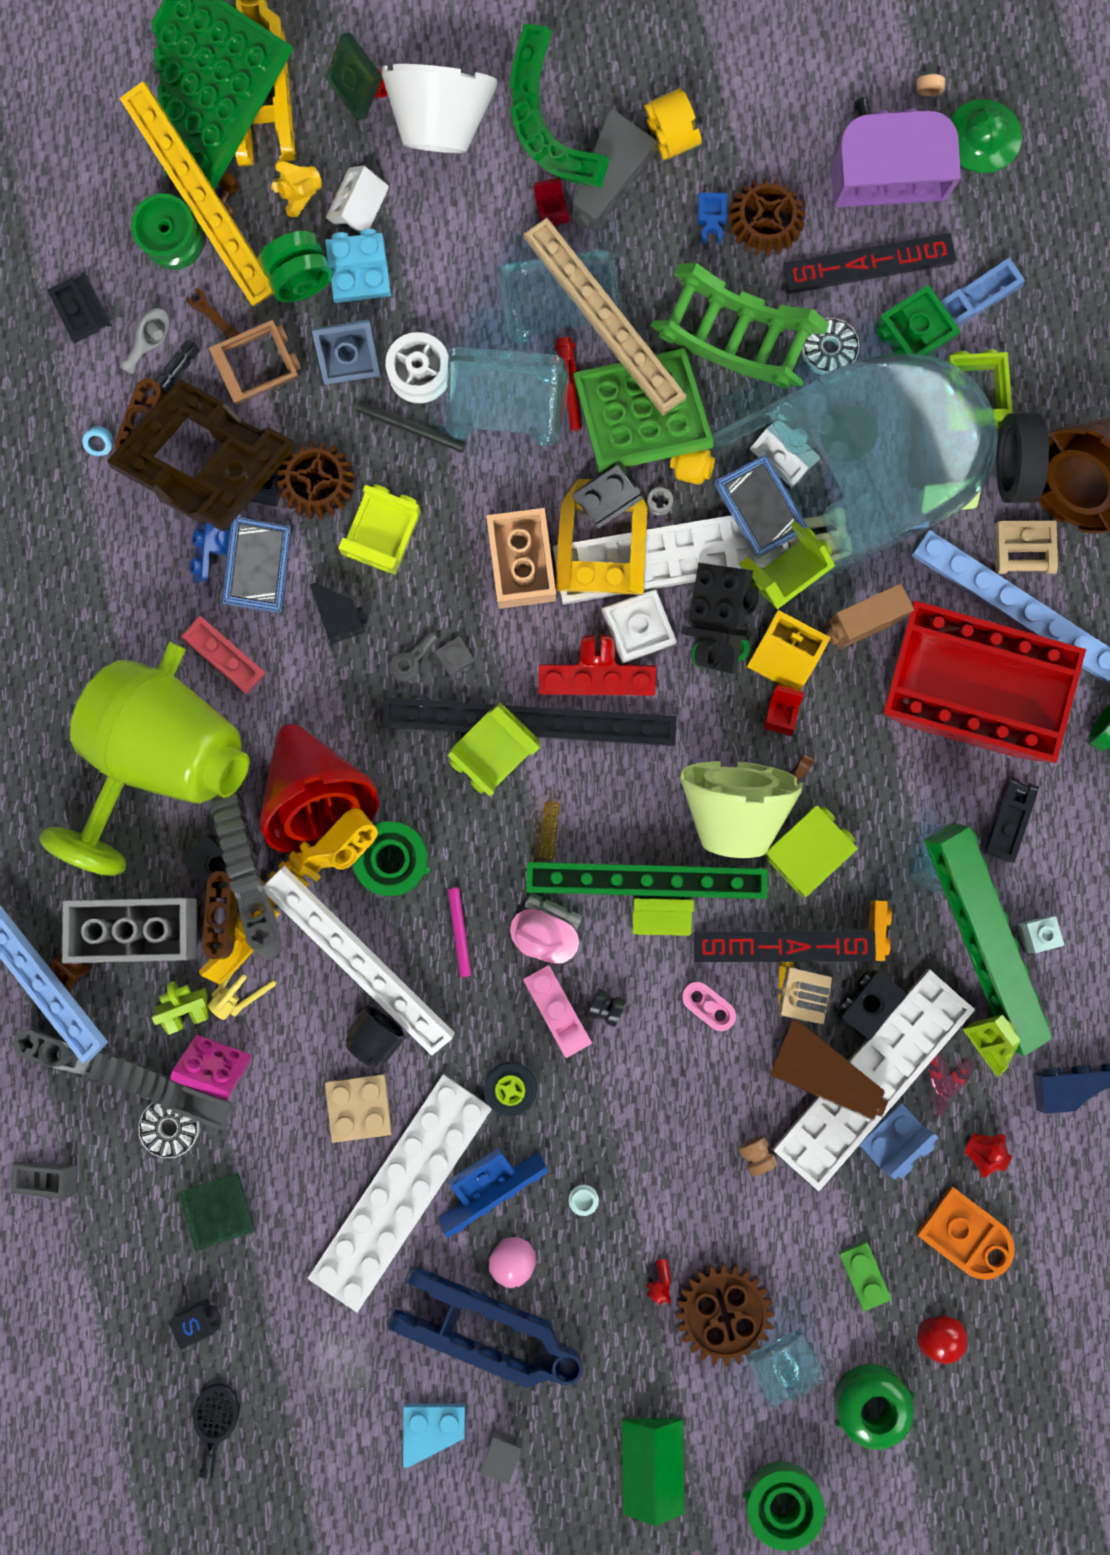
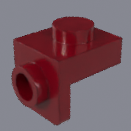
M557 177L535 182L533 190L540 222L548 218L554 227L570 223L561 179Z

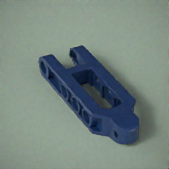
M411 1266L404 1281L406 1284L408 1282L419 1289L429 1292L428 1296L445 1302L450 1306L442 1326L403 1310L394 1309L387 1323V1327L393 1332L525 1388L545 1380L561 1385H571L580 1378L582 1374L580 1354L575 1349L558 1342L551 1322L420 1267ZM465 1307L484 1315L485 1320L490 1322L491 1319L513 1327V1331L516 1333L522 1331L541 1339L542 1344L535 1362L529 1364L453 1332L460 1311Z

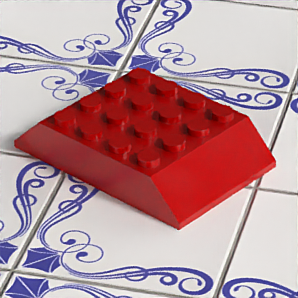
M914 600L912 603L914 611L908 617L882 714L906 727L1015 758L1057 763L1086 649Z

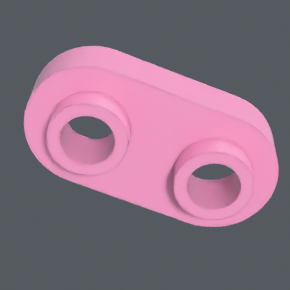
M692 982L683 989V1004L711 1028L717 1031H725L733 1026L736 1020V1012L733 1006L707 985L701 982ZM694 991H699L702 994V999L699 1002H693L691 999ZM717 1010L725 1012V1018L722 1021L715 1019V1012Z

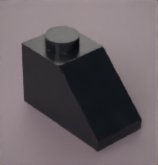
M310 584L328 639L332 644L365 633L363 624L367 623V619L362 606L357 608L353 600L320 584Z

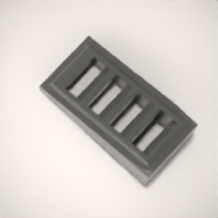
M14 1162L11 1193L59 1199L74 1196L77 1189L78 1165ZM25 1171H29L28 1186H24ZM40 1172V1186L36 1187L37 1173ZM50 1173L53 1174L52 1187H49Z

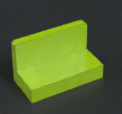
M633 899V934L690 936L692 933L694 900Z

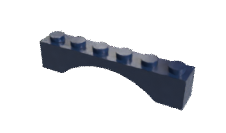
M1102 1063V1069H1091L1090 1065L1071 1066L1072 1071L1061 1072L1060 1067L1042 1068L1041 1074H1033L1036 1110L1045 1114L1076 1111L1088 1099L1100 1091L1110 1088V1063Z

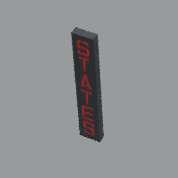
M951 233L787 262L783 263L782 269L787 293L792 294L952 265L956 262V255Z
M875 931L694 933V962H876Z

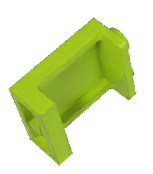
M818 805L812 807L802 819L774 845L770 846L763 855L802 898L807 897L858 849L853 844L856 840L852 834L845 828L840 830L833 822L835 820L834 815L824 806L822 808Z

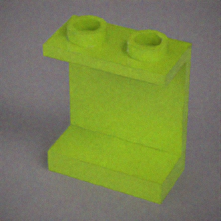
M796 521L791 524V527L799 542L766 567L761 569L749 557L739 563L741 569L753 570L751 585L755 586L757 591L776 609L780 608L835 567L830 557L833 551L824 539L818 540L815 533L809 527L804 529Z
M498 701L450 749L447 756L450 758L449 763L459 773L464 771L471 778L470 783L478 792L482 794L485 791L491 796L495 791V787L529 754L532 756L540 748L541 741Z

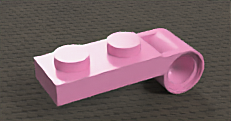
M549 965L523 979L566 1058L592 1044Z

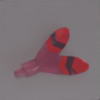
M938 1053L929 1063V1070L938 1095L935 1106L938 1108L937 1116L941 1118L944 1110L948 1109L950 1098L972 1076L974 1063L972 1061L961 1063L948 1077L944 1059Z

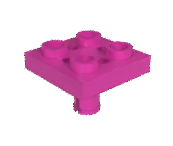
M196 1035L172 1070L170 1080L228 1101L249 1066L252 1055Z

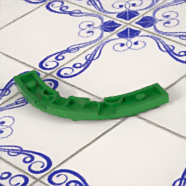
M524 23L510 76V88L513 90V106L510 107L517 136L531 158L554 176L567 182L601 188L610 159L602 154L578 151L564 146L555 139L545 123L540 106L539 81L552 30L547 26Z

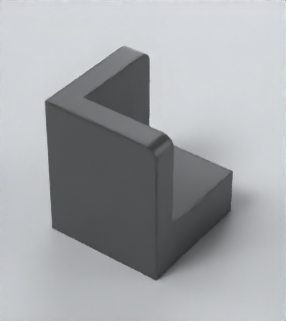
M494 1428L490 1438L489 1449L481 1468V1474L509 1485L522 1450L523 1439Z

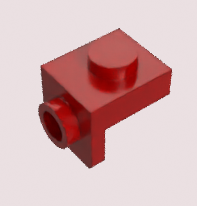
M776 685L768 704L763 729L792 736L804 692L791 687Z

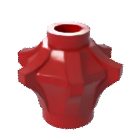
M974 1132L966 1146L964 1154L971 1157L970 1159L977 1165L980 1175L985 1179L991 1173L999 1171V1169L1006 1172L1013 1156L1008 1153L1006 1147L1007 1136L1004 1134L986 1136Z

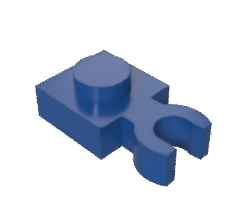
M698 193L697 225H705L701 233V242L706 244L707 235L712 233L717 237V244H721L723 230L719 225H726L727 193Z

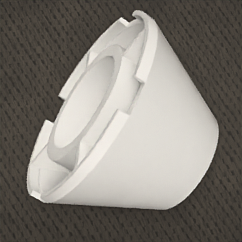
M393 64V71L387 70V66L384 65L382 66L381 73L403 146L445 153L467 152L495 93L498 82L496 78L475 72L474 77L461 73V69L420 64Z

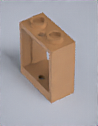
M273 320L209 347L232 400L236 405L299 378L297 370L301 369V366L294 352L288 354L284 343L289 340L282 325L276 327ZM271 333L289 372L243 392L225 353Z
M898 584L836 613L827 623L826 635L831 637L830 643L832 645L836 644L840 650L901 622L914 611V608L902 584Z

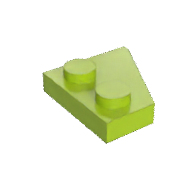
M1003 1015L972 1022L963 1029L996 1077H999L1007 1070L1021 1041L1015 1033L1011 1022L1005 1019Z

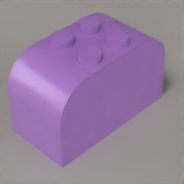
M914 108L905 109L899 113H889L886 110H880L854 119L846 127L831 162L834 208L947 200L961 179L958 134L952 121L939 112L918 111Z

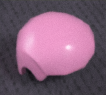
M509 1237L501 1240L489 1258L490 1274L495 1282L505 1288H515L523 1285L531 1277L536 1265L534 1249L529 1242L519 1237Z

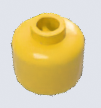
M709 449L672 457L670 467L675 469L676 479L701 485L706 479L710 480L714 470L715 457H711Z

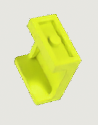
M374 484L373 487L364 485V496L347 538H342L338 549L346 557L396 575L421 513L419 505L416 504L417 501L409 496L401 494L400 497L389 494L390 491L383 486Z

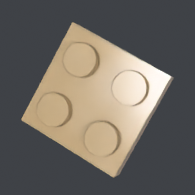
M385 1074L325 1082L332 1143L393 1134Z

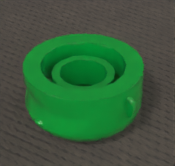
M387 821L375 824L374 826L378 832L377 838L353 863L354 872L361 884L373 893L391 897L404 895L415 889L424 879L425 875L431 871L428 868L429 855L427 846L415 830L403 823ZM389 845L400 847L405 855L403 867L393 874L383 872L378 864L380 851Z
M877 1364L857 1366L849 1370L836 1386L834 1410L837 1419L834 1423L838 1428H843L845 1434L862 1447L871 1450L891 1448L899 1444L912 1427L914 1419V1392L908 1390L903 1381L887 1367ZM877 1396L886 1398L887 1408L883 1416L874 1420L866 1419L862 1416V1407L867 1400Z
M777 1461L762 1466L753 1474L747 1488L742 1493L746 1515L753 1533L762 1543L778 1551H794L810 1544L820 1532L827 1515L823 1497L815 1480L806 1470L790 1462ZM780 1493H790L797 1498V1504L791 1512L775 1514L770 1511L772 1499Z

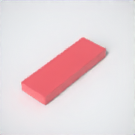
M201 616L181 636L184 641L246 695L266 674Z

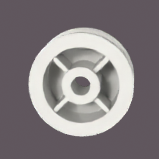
M421 332L409 333L398 338L388 350L385 365L389 381L393 390L404 400L412 403H427L440 397L447 389L451 379L449 356L444 345L434 336Z

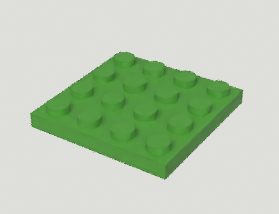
M685 348L655 355L687 395L683 402L663 416L621 362L573 373L599 473L604 472L618 461L624 467H630L713 448V437Z

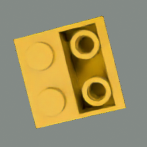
M778 610L766 629L747 668L781 686L801 691L831 637Z

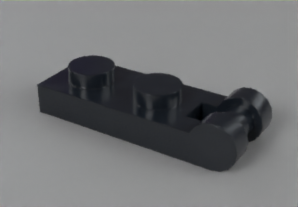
M1009 776L983 853L1009 863H1015L1039 786L1031 783L1025 785L1020 783L1019 779ZM1015 794L1023 796L1022 803L1014 801Z

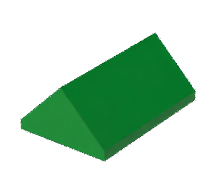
M622 1418L623 1515L657 1526L684 1514L683 1418Z

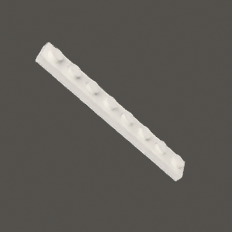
M285 866L264 884L266 894L431 1055H434L453 1038L455 1032Z

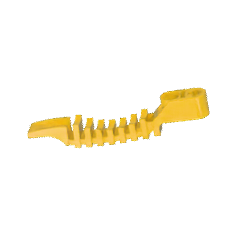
M351 809L333 825L314 847L304 841L299 846L303 852L296 853L292 851L288 856L290 859L287 862L282 861L278 865L279 870L285 866L305 887H308L309 883L305 879V875L317 882L321 878L319 871L322 868L335 867L340 870L350 867L375 841L378 834L377 828L361 809ZM272 871V872L268 875L269 880H270L277 872ZM268 896L273 911L275 913V917L277 918L280 913L275 908L276 903ZM263 909L256 911L252 918L260 916ZM240 911L236 914L232 954L223 960L209 959L198 971L201 976L219 985L230 977L254 952L246 941ZM220 943L218 949H222L223 943Z

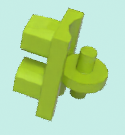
M172 981L167 984L168 992L159 996L162 1004L155 1006V1015H152L154 1024L158 1025L161 1023L168 1035L183 1028L184 1023L180 1016L188 1012L194 1024L206 1021L210 1014L207 1007L209 996L207 989L204 987L191 992L188 985L179 988L176 982Z

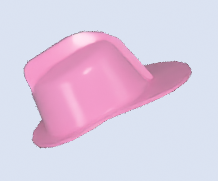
M526 909L518 913L511 922V938L514 944L526 956L558 964L568 961L577 952L579 945L577 932L572 925L564 920L540 910Z

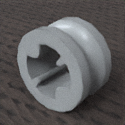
M657 487L649 493L647 507L652 514L663 516L671 510L673 496L668 489ZM658 495H662L663 500L668 502L667 506L663 504L662 508H657V504L652 501V498L657 499Z

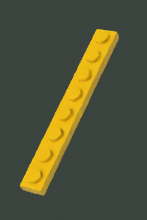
M142 81L119 99L252 306L258 305L273 294L269 286V279L263 273L258 258L149 86Z

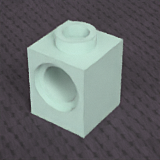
M1044 916L1017 924L1026 953H1038L1064 946L1056 916Z

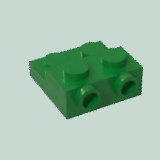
M929 284L880 315L876 323L878 326L876 333L883 343L887 341L894 349L892 356L899 366L905 365L908 370L931 356L935 350L957 337L961 332Z

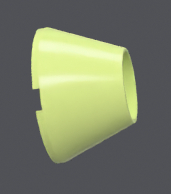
M710 761L685 767L681 771V783L701 844L706 850L722 856L753 858L764 855L802 791V783L797 784L796 776L770 766L737 762V768L720 767L721 761Z

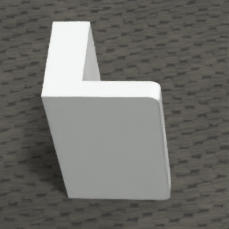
M366 166L349 168L326 218L334 224L347 223L359 234L362 230L370 229L387 193L388 185Z
M781 420L766 428L750 448L758 457L766 454L778 476L791 488L821 458Z

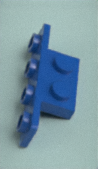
M197 522V528H195L192 536V544L196 546L195 557L192 558L190 563V573L193 574L194 583H201L207 580L210 553L227 556L230 526L225 532H222L208 523L202 525Z
M498 1147L448 1180L450 1187L461 1200V1203L439 1217L444 1235L448 1238L455 1233L461 1232L468 1224L480 1216L488 1214L492 1208L506 1199L512 1198L518 1191L530 1183L538 1181L542 1175L548 1172L541 1154L537 1152L516 1167H513Z

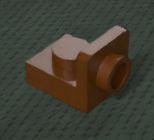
M62 954L54 958L49 968L70 993L79 979L91 970L92 965L90 963H62Z

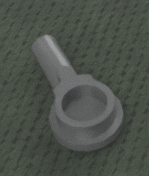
M429 631L410 653L403 652L393 657L390 663L392 675L397 680L403 682L414 679L419 672L418 661L438 638Z

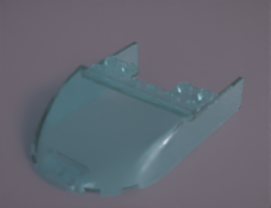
M903 353L873 357L837 368L819 376L818 380L712 434L713 448L716 451L772 422L788 452L800 455L817 446L821 451L844 496L843 499L827 507L823 515L824 525L840 554V558L834 562L835 567L804 590L951 517L963 509L975 498L988 479L994 465L998 444V432L993 409L983 390L967 373L957 366L936 357Z

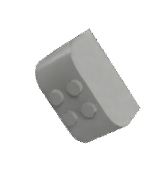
M197 899L63 901L62 963L197 959Z

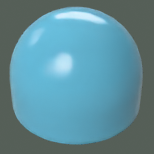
M92 427L83 436V447L90 455H107L113 446L112 434L104 427ZM92 436H99L104 440L105 448L98 451L92 447Z

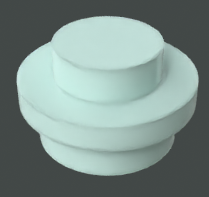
M582 1184L572 1189L569 1194V1206L574 1213L580 1216H587L596 1210L599 1199L594 1188Z

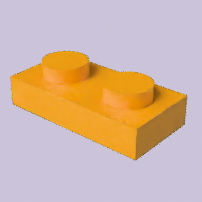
M870 901L869 931H875L876 961H885V955H889L890 938L886 937V927L891 924L892 911L891 908H887L888 901Z

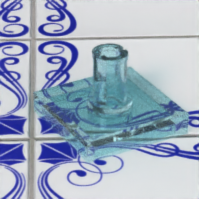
M801 1329L746 1355L771 1408L789 1399L793 1401L799 1400L798 1394L803 1398L807 1394L808 1389L825 1381Z

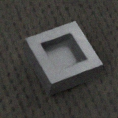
M460 636L435 651L450 677L475 663L474 658Z

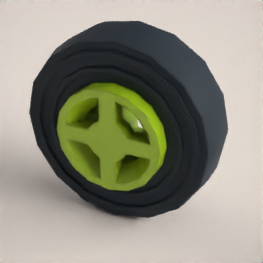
M507 1062L491 1070L485 1080L484 1095L486 1102L493 1111L502 1116L514 1117L522 1115L531 1108L536 1100L538 1088L536 1079L528 1068L519 1063Z

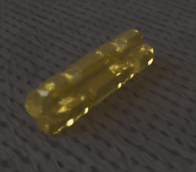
M547 801L544 803L543 814H545V818L542 819L540 838L542 846L540 845L539 857L542 859H553L555 857V847L553 846L557 838L558 819L556 818L559 815L560 805L557 802Z

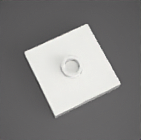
M656 589L648 591L644 595H637L601 609L610 635L615 641V647L622 664L677 643Z

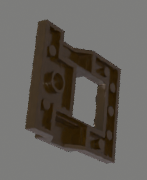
M179 379L107 462L113 470L154 492L163 503L202 525L208 523L225 532L293 451L295 444L292 439L270 427L259 430L244 422L222 401ZM187 418L208 429L214 439L223 443L194 478L154 457Z

